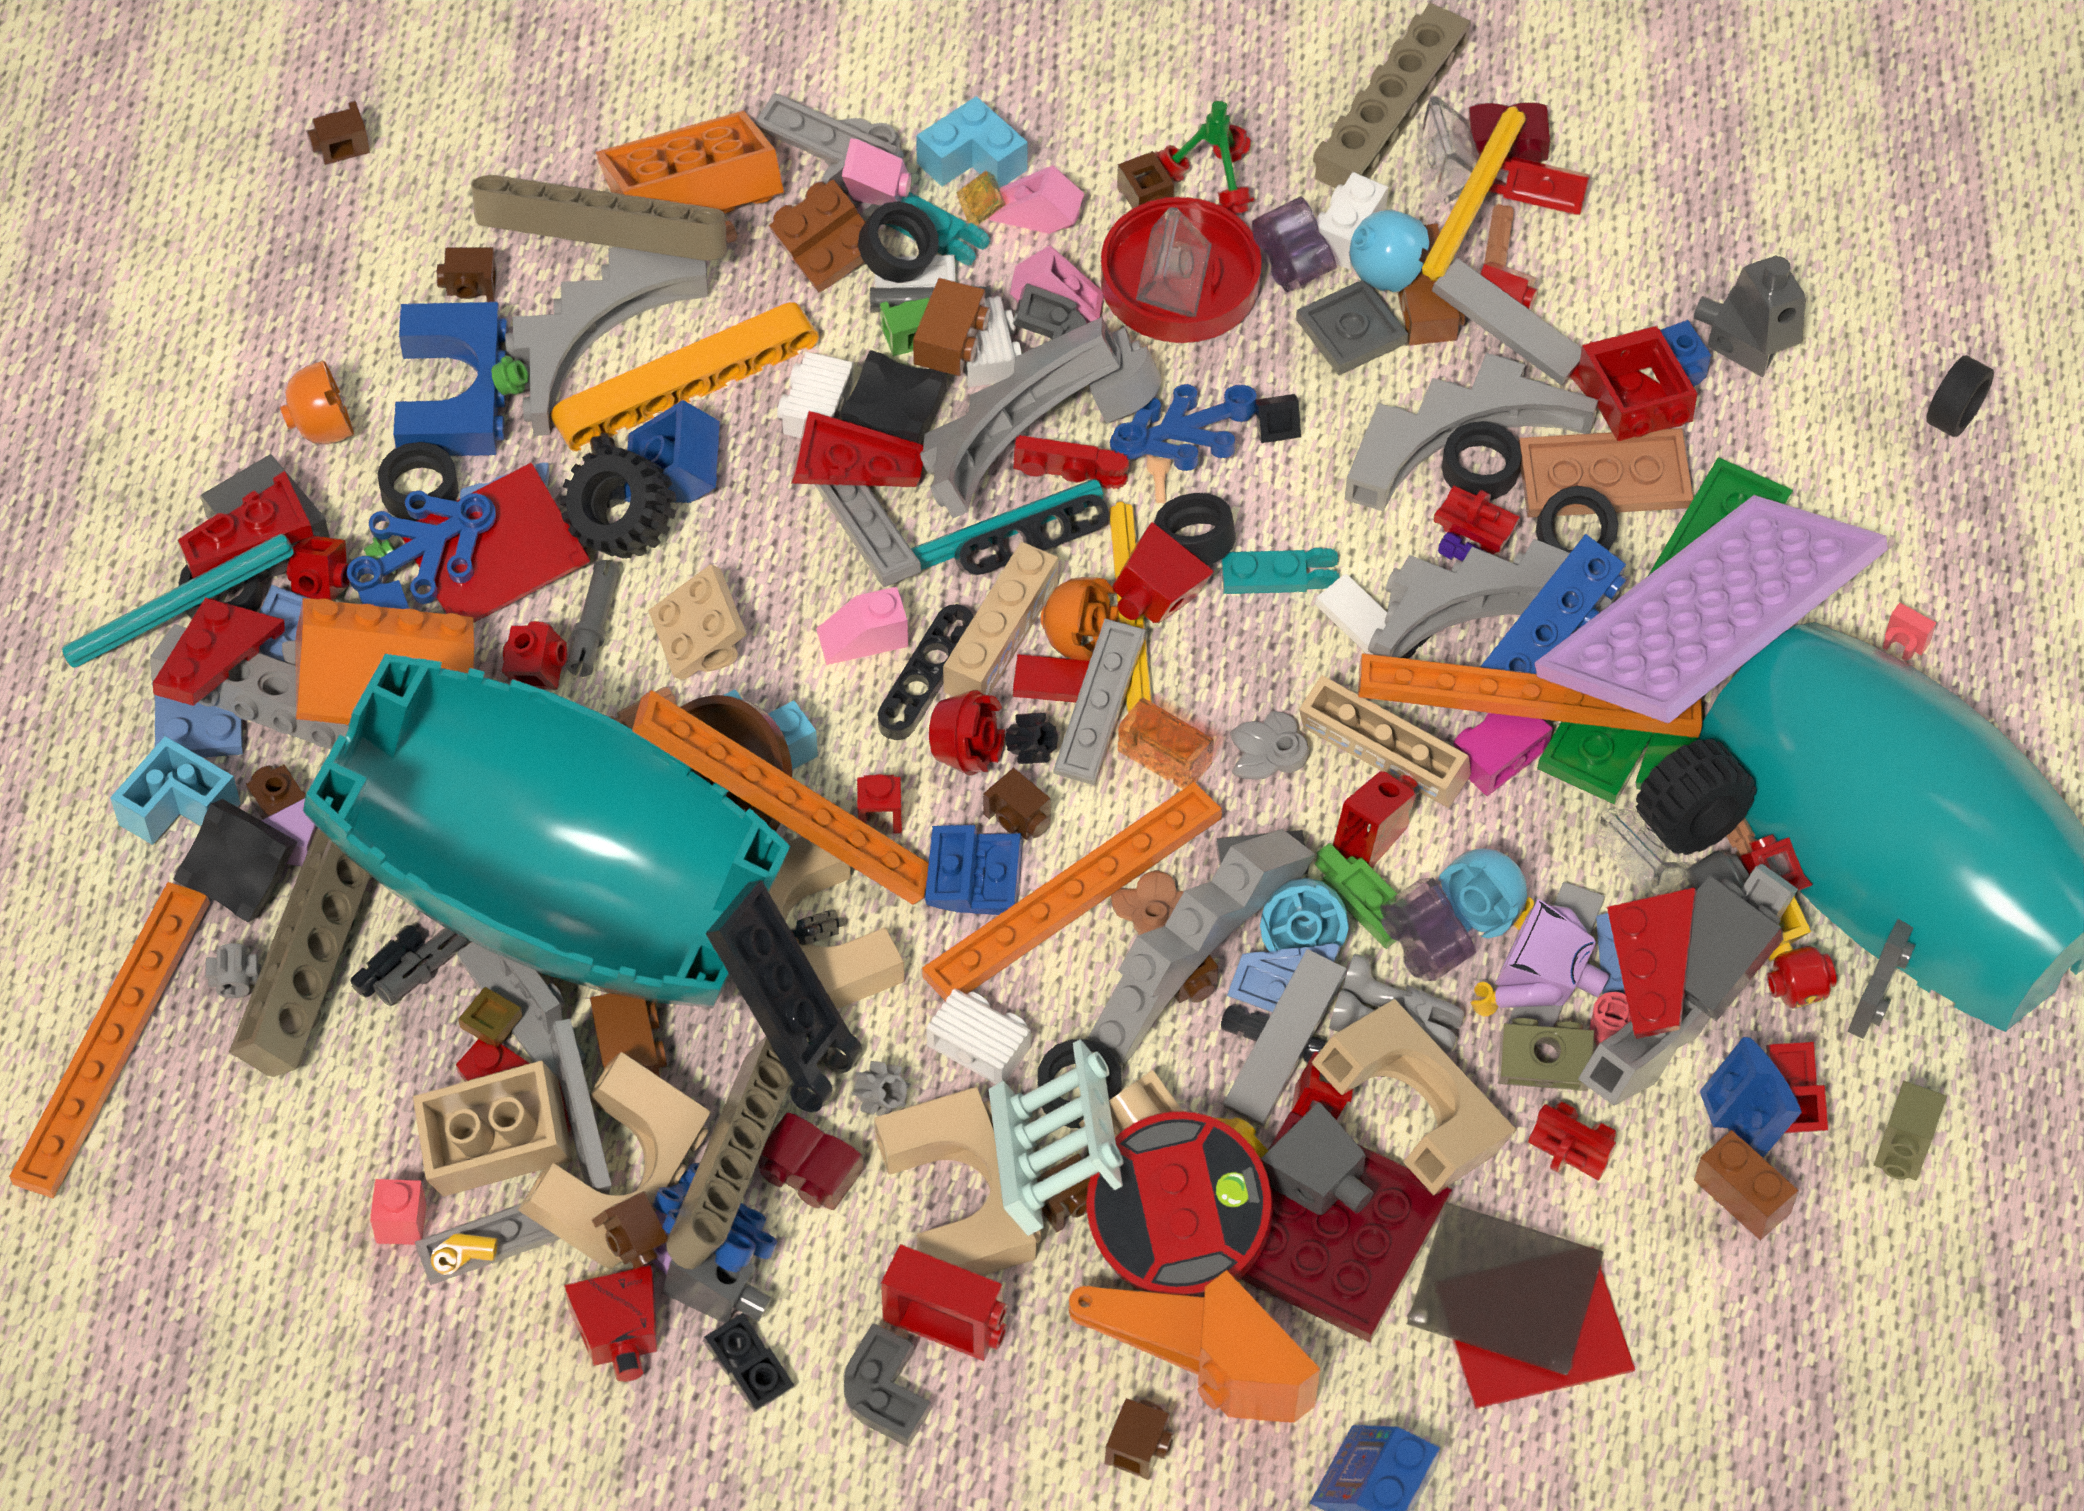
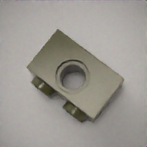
M1529 1018L1512 1019V1024L1504 1023L1500 1033L1498 1084L1578 1091L1588 1090L1589 1087L1579 1081L1578 1078L1593 1055L1594 1030H1583V1024L1577 1022H1558L1556 1027L1538 1026L1539 1021ZM1539 1044H1549L1556 1050L1558 1058L1552 1063L1541 1062L1535 1056L1534 1048Z
M1903 1080L1873 1166L1882 1168L1884 1173L1892 1178L1899 1180L1910 1178L1917 1181L1947 1095Z

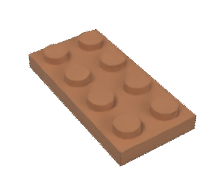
M1682 428L1663 429L1648 433L1642 437H1633L1618 442L1612 432L1519 438L1518 442L1522 453L1520 468L1527 518L1538 517L1550 497L1561 489L1573 486L1593 488L1605 495L1615 508L1616 513L1685 509L1689 507L1693 500ZM1571 504L1560 509L1555 516L1595 514V512L1585 505Z

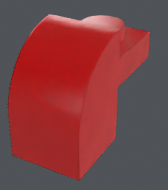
M1814 1042L1766 1045V1054L1781 1072L1801 1109V1114L1784 1134L1828 1131L1825 1085H1817Z

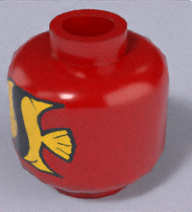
M1805 946L1778 954L1773 962V971L1767 973V983L1774 998L1780 997L1786 1006L1796 1009L1826 1000L1830 996L1831 988L1836 986L1837 977L1833 962L1826 952L1821 953L1813 946Z

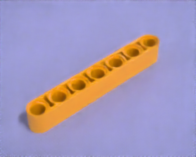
M788 302L570 396L554 406L550 418L569 449L580 451V446L587 443L590 444L591 438L599 436L600 433H608L609 437L618 434L617 430L624 427L628 430L653 419L654 414L660 411L664 412L682 400L689 403L691 402L690 398L697 395L701 398L727 386L726 383L733 379L736 382L762 371L761 367L771 364L774 366L799 355L797 351L804 348L810 350L818 342L819 335L799 304Z

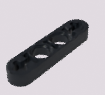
M1093 494L1072 498L964 540L956 548L955 563L959 570L968 575H981L1006 566L1013 555L1003 547V537L1008 531L1015 530L1019 532L1024 543L1045 551L1102 528L1108 519V506L1102 498ZM1084 502L1088 507L1095 506L1097 514L1092 516V524H1090L1089 520H1079L1070 523L1068 516L1084 511ZM1065 508H1067V514H1068V516H1067L1066 513L1063 511ZM1049 515L1057 518L1061 525L1060 534L1053 540L1044 537L1040 529L1042 520ZM1071 525L1075 529L1073 533H1071ZM992 537L993 549L1000 560L996 562V554H990L979 560V568L975 563H967L966 556L971 554L970 546L973 545L975 550H984L992 547V544L988 541V538Z
M953 604L942 608L879 707L877 713L878 728L883 736L891 740H903L915 731L944 684L943 666L974 617L970 609L963 605ZM957 620H961L962 626L955 627L950 641L946 638L948 635V623L954 624ZM932 650L943 651L948 656L940 664L930 663L924 657ZM918 681L926 684L928 690L922 695L915 696L906 692L905 687L911 682ZM902 702L906 705L904 709V722L898 721L895 725L890 724L889 717L896 718L902 709Z

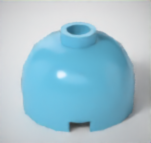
M1392 209L1370 214L1355 229L1351 238L1349 257L1354 271L1361 280L1378 290L1401 291L1412 283L1422 269L1424 263L1419 261L1422 248L1428 250L1429 238L1427 229L1420 220Z
M1480 848L1464 852L1440 874L1438 882L1441 881L1442 890L1438 893V898L1446 915L1466 932H1469L1472 928L1485 932L1481 936L1484 938L1503 935L1520 917L1527 900L1526 878L1521 869L1509 856L1494 849Z
M1300 878L1289 880L1272 894L1263 907L1260 929L1262 941L1270 952L1289 948L1323 946L1333 943L1341 947L1347 937L1349 923L1346 906L1333 888L1323 881Z

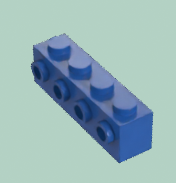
M1585 534L1480 668L1537 674L1536 661L1598 615L1600 612L1595 608L1605 596L1612 600L1627 581L1622 577L1626 564Z

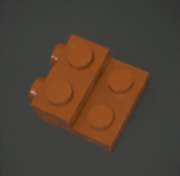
M834 179L826 184L824 182L813 184L805 194L806 199L794 207L792 205H785L778 209L773 216V222L769 224L775 239L818 293L829 288L864 263L858 249V237L865 221Z

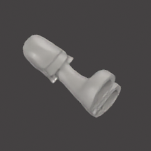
M1354 954L1343 989L1337 999L1329 1029L1339 1032L1375 1011L1365 1007L1360 1002L1381 1007L1395 999L1445 1053L1451 1052L1456 1042V1036L1449 1029H1457L1461 1026L1464 1011L1447 1001L1431 996L1422 989L1417 990L1407 985L1406 991L1376 981L1372 977L1370 960L1364 956Z

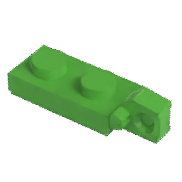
M1328 843L1316 853L1315 866L1325 875L1322 881L1338 893L1346 909L1385 949L1418 926L1419 915L1362 858L1357 860L1351 856L1346 860L1331 843Z

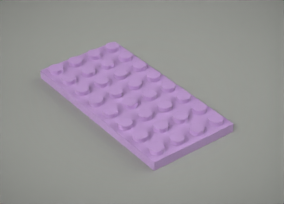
M1753 495L1536 661L1537 677L1659 721L1670 723L1888 550L1886 535Z

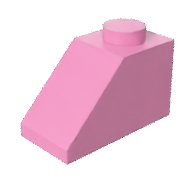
M850 138L842 178L852 200L882 206L889 202H901L902 197H907L911 187V174L907 173L908 171L903 159L858 139Z
M1051 165L999 188L988 219L1050 234L1062 228L1067 229L1077 221L1084 193L1054 165Z
M1051 245L1015 266L1010 294L1017 302H1019L1022 289L1027 283L1074 301L1078 304L1075 309L1083 316L1086 323L1100 318L1104 297L1102 290Z
M897 587L856 595L816 628L826 665L908 647V620Z

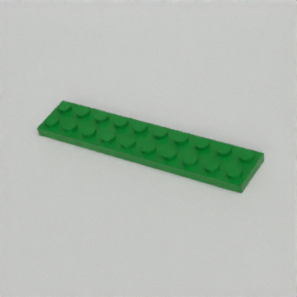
M1718 457L1648 576L1753 495L1788 505L1793 490ZM1561 722L1541 755L1537 769L1615 805L1647 750L1653 732Z

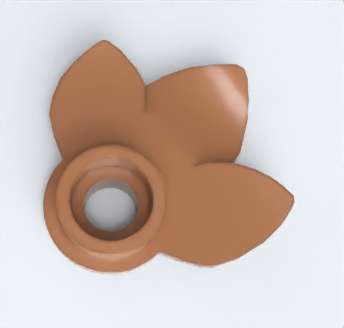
M1156 870L1144 874L1138 880L1136 889L1120 888L1111 895V904L1116 915L1125 920L1132 921L1134 929L1140 935L1165 926L1184 891L1176 892L1175 882L1172 877L1165 872Z

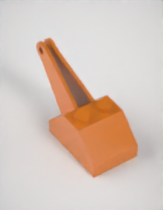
M1227 1270L1205 1287V1297L1091 1286L1078 1287L1070 1294L1069 1316L1076 1324L1103 1333L1198 1375V1393L1202 1400L1213 1410L1219 1407L1228 1418L1295 1423L1315 1407L1320 1368Z

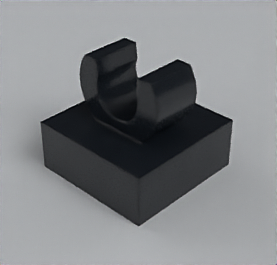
M1295 394L1255 400L1257 433L1261 443L1301 437L1299 400Z

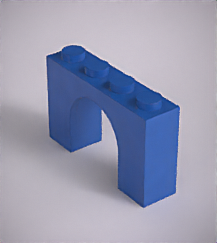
M498 302L400 305L399 340L403 359H456L470 365L478 375L466 391L450 399L439 401H396L393 431L396 448L407 443L424 442L437 445L450 456L496 455L497 441H504L505 438L504 416H498V408L506 407V395L501 394L496 388L491 371L493 365L500 363L501 358L507 356L506 350H501V343H506L505 334L509 333L508 319L500 318Z

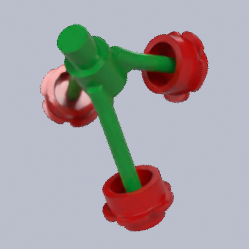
M1215 101L1212 103L1211 113L1206 117V123L1201 125L1196 134L1181 149L1168 145L1163 150L1156 151L1155 155L1171 180L1181 182L1184 179L1183 174L1190 168L1186 155L1201 140L1212 144L1214 154L1223 161L1228 185L1227 190L1217 192L1219 198L1218 205L1234 214L1249 211L1248 203L1253 202L1255 197H1250L1248 186L1237 187L1232 163L1241 160L1242 155L1249 152L1251 140L1246 136L1247 132L1243 128L1230 124V117L1227 115L1228 105L1223 101Z

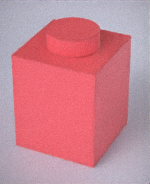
M375 1179L370 1222L376 1243L415 1245L416 1241L423 1239L427 1203L421 1181Z

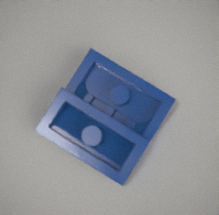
M975 825L932 826L925 895L926 905L958 913L1000 915L1018 902L1023 846L1021 834H978Z
M1743 1037L1699 1091L1712 1126L1728 1128L1729 1132L1731 1130L1734 1131L1762 1158L1766 1156L1801 1114L1798 1102L1781 1072L1762 1048L1750 1037Z

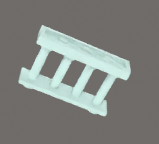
M1081 1039L1073 1043L1076 1068L1025 1095L1021 1093L1015 1094L1005 1081L989 1088L1003 1208L1027 1236L1044 1228L1041 1208L1044 1207L1045 1200L1100 1172L1114 1190L1122 1187L1119 1166L1123 1165V1158L1114 1139L1115 1135L1105 1078L1109 1076V1069L1103 1057L1097 1051L1092 1053ZM1079 1087L1080 1097L1032 1123L1029 1122V1118L1033 1115L1032 1111ZM1084 1116V1127L1035 1153L1033 1152V1147L1036 1146L1037 1140ZM1088 1145V1157L1039 1183L1037 1182V1177L1041 1174L1040 1170Z

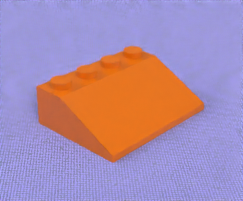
M744 110L595 152L612 193L716 208L724 213L733 211L738 205L748 202L764 203L771 200L773 195L784 193L775 148Z
M303 598L295 637L296 719L349 725L356 704L385 654L442 662L441 668L468 673L469 668L473 669L474 663L473 617L460 616L453 613L440 614L415 609L379 607L372 604L335 602L329 599Z

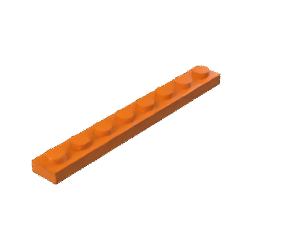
M1363 653L1359 662L1358 697L1696 738L1699 737L1702 728L1701 698L1670 723H1665L1539 678L1537 674Z
M650 690L641 697L632 730L634 733L912 905L924 898L928 862L653 690Z
M1195 782L1191 783L922 967V977L945 1002L955 988L968 994L1222 819V808Z
M167 882L9 1176L12 1185L54 1199L210 904L208 896L198 891Z

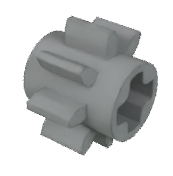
M236 943L225 944L217 949L216 958L206 957L205 977L208 978V987H216L218 995L225 998H241L249 993L250 984H256L261 971V965L258 964V955H250V949L245 945Z
M873 1060L870 1062V1070L856 1072L855 1090L851 1093L863 1102L860 1107L861 1112L868 1114L876 1113L877 1116L891 1113V1108L906 1106L904 1100L910 1083L905 1082L899 1076L902 1067L891 1064L886 1066L884 1062Z

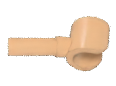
M1147 454L1146 467L1148 472L1153 475L1155 481V502L1166 503L1165 479L1166 474L1171 468V459L1155 458Z

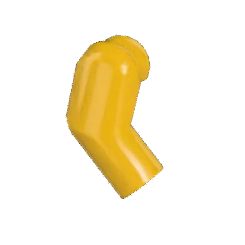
M453 1234L432 1252L431 1265L435 1271L445 1275L455 1272L471 1258L494 1261L498 1240L491 1237Z

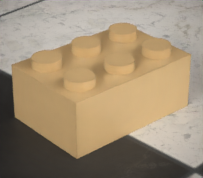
M543 1061L413 1096L426 1181L443 1197L543 1170L552 1163L561 1165L573 1161L559 1080Z

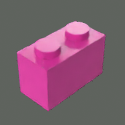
M1488 713L1484 721L1475 728L1468 727L1456 737L1453 746L1469 756L1471 775L1468 779L1486 796H1489L1543 754L1550 742L1553 728L1543 719Z

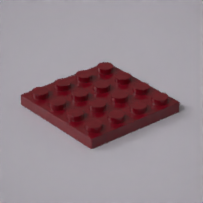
M1290 1112L1268 1150L1303 1117ZM1359 1145L1364 1151L1366 1158L1363 1174L1358 1180L1373 1191V1196L1369 1203L1360 1212L1355 1213L1338 1199L1324 1214L1320 1215L1271 1188L1273 1218L1269 1237L1259 1258L1240 1279L1371 1343L1450 1201L1453 1189L1446 1187L1436 1195H1433L1409 1168Z

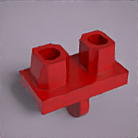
M1453 485L1446 500L1435 512L1433 522L1442 525L1445 532H1452L1457 536H1465L1479 543L1480 549L1496 554L1500 553L1518 526L1520 517L1490 503V494L1483 490L1475 496Z
M1562 1101L1553 1108L1544 1104L1538 1113L1537 1121L1528 1143L1554 1156L1550 1165L1551 1170L1559 1173L1567 1163L1599 1181L1606 1171L1617 1143L1614 1141L1616 1131L1603 1123L1594 1124L1592 1128L1585 1126L1577 1121L1579 1115L1576 1109Z

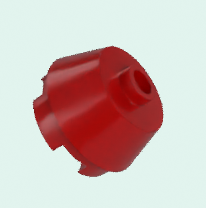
M972 690L939 701L932 712L929 724V745L933 757L937 761L969 776L975 775L978 772H989L987 766L990 762L998 763L1005 739V729H997L995 711L1002 709L999 700L993 695H983L978 690Z

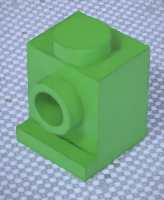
M928 297L916 301H906L894 307H889L888 302L880 303V327L893 357L913 352V338L929 302Z

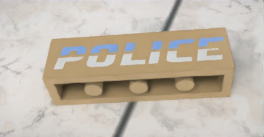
M1020 542L943 666L944 693L956 696L972 690H978L983 695L991 694L1045 606L1048 598L1058 585L1057 556Z
M1323 675L1320 676L1299 708L1303 728L1378 770L1387 772L1396 779L1401 775L1412 777L1417 782L1420 793L1447 808L1451 806L1471 775L1469 756L1371 701L1358 697V694Z

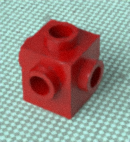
M312 536L300 540L293 547L294 554L289 557L290 560L287 565V578L291 581L292 592L310 599H329L333 601L348 587L350 581L347 576L349 564H347L346 540Z
M532 621L528 625L511 626L508 641L503 647L504 662L502 673L510 681L513 679L539 689H558L562 666L567 661V643L553 630L551 625L544 622Z

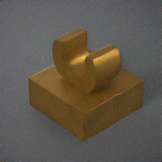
M484 987L459 1017L458 1021L461 1029L497 1048L500 1043L504 1042L513 1027L521 1019L522 1011L521 1007Z

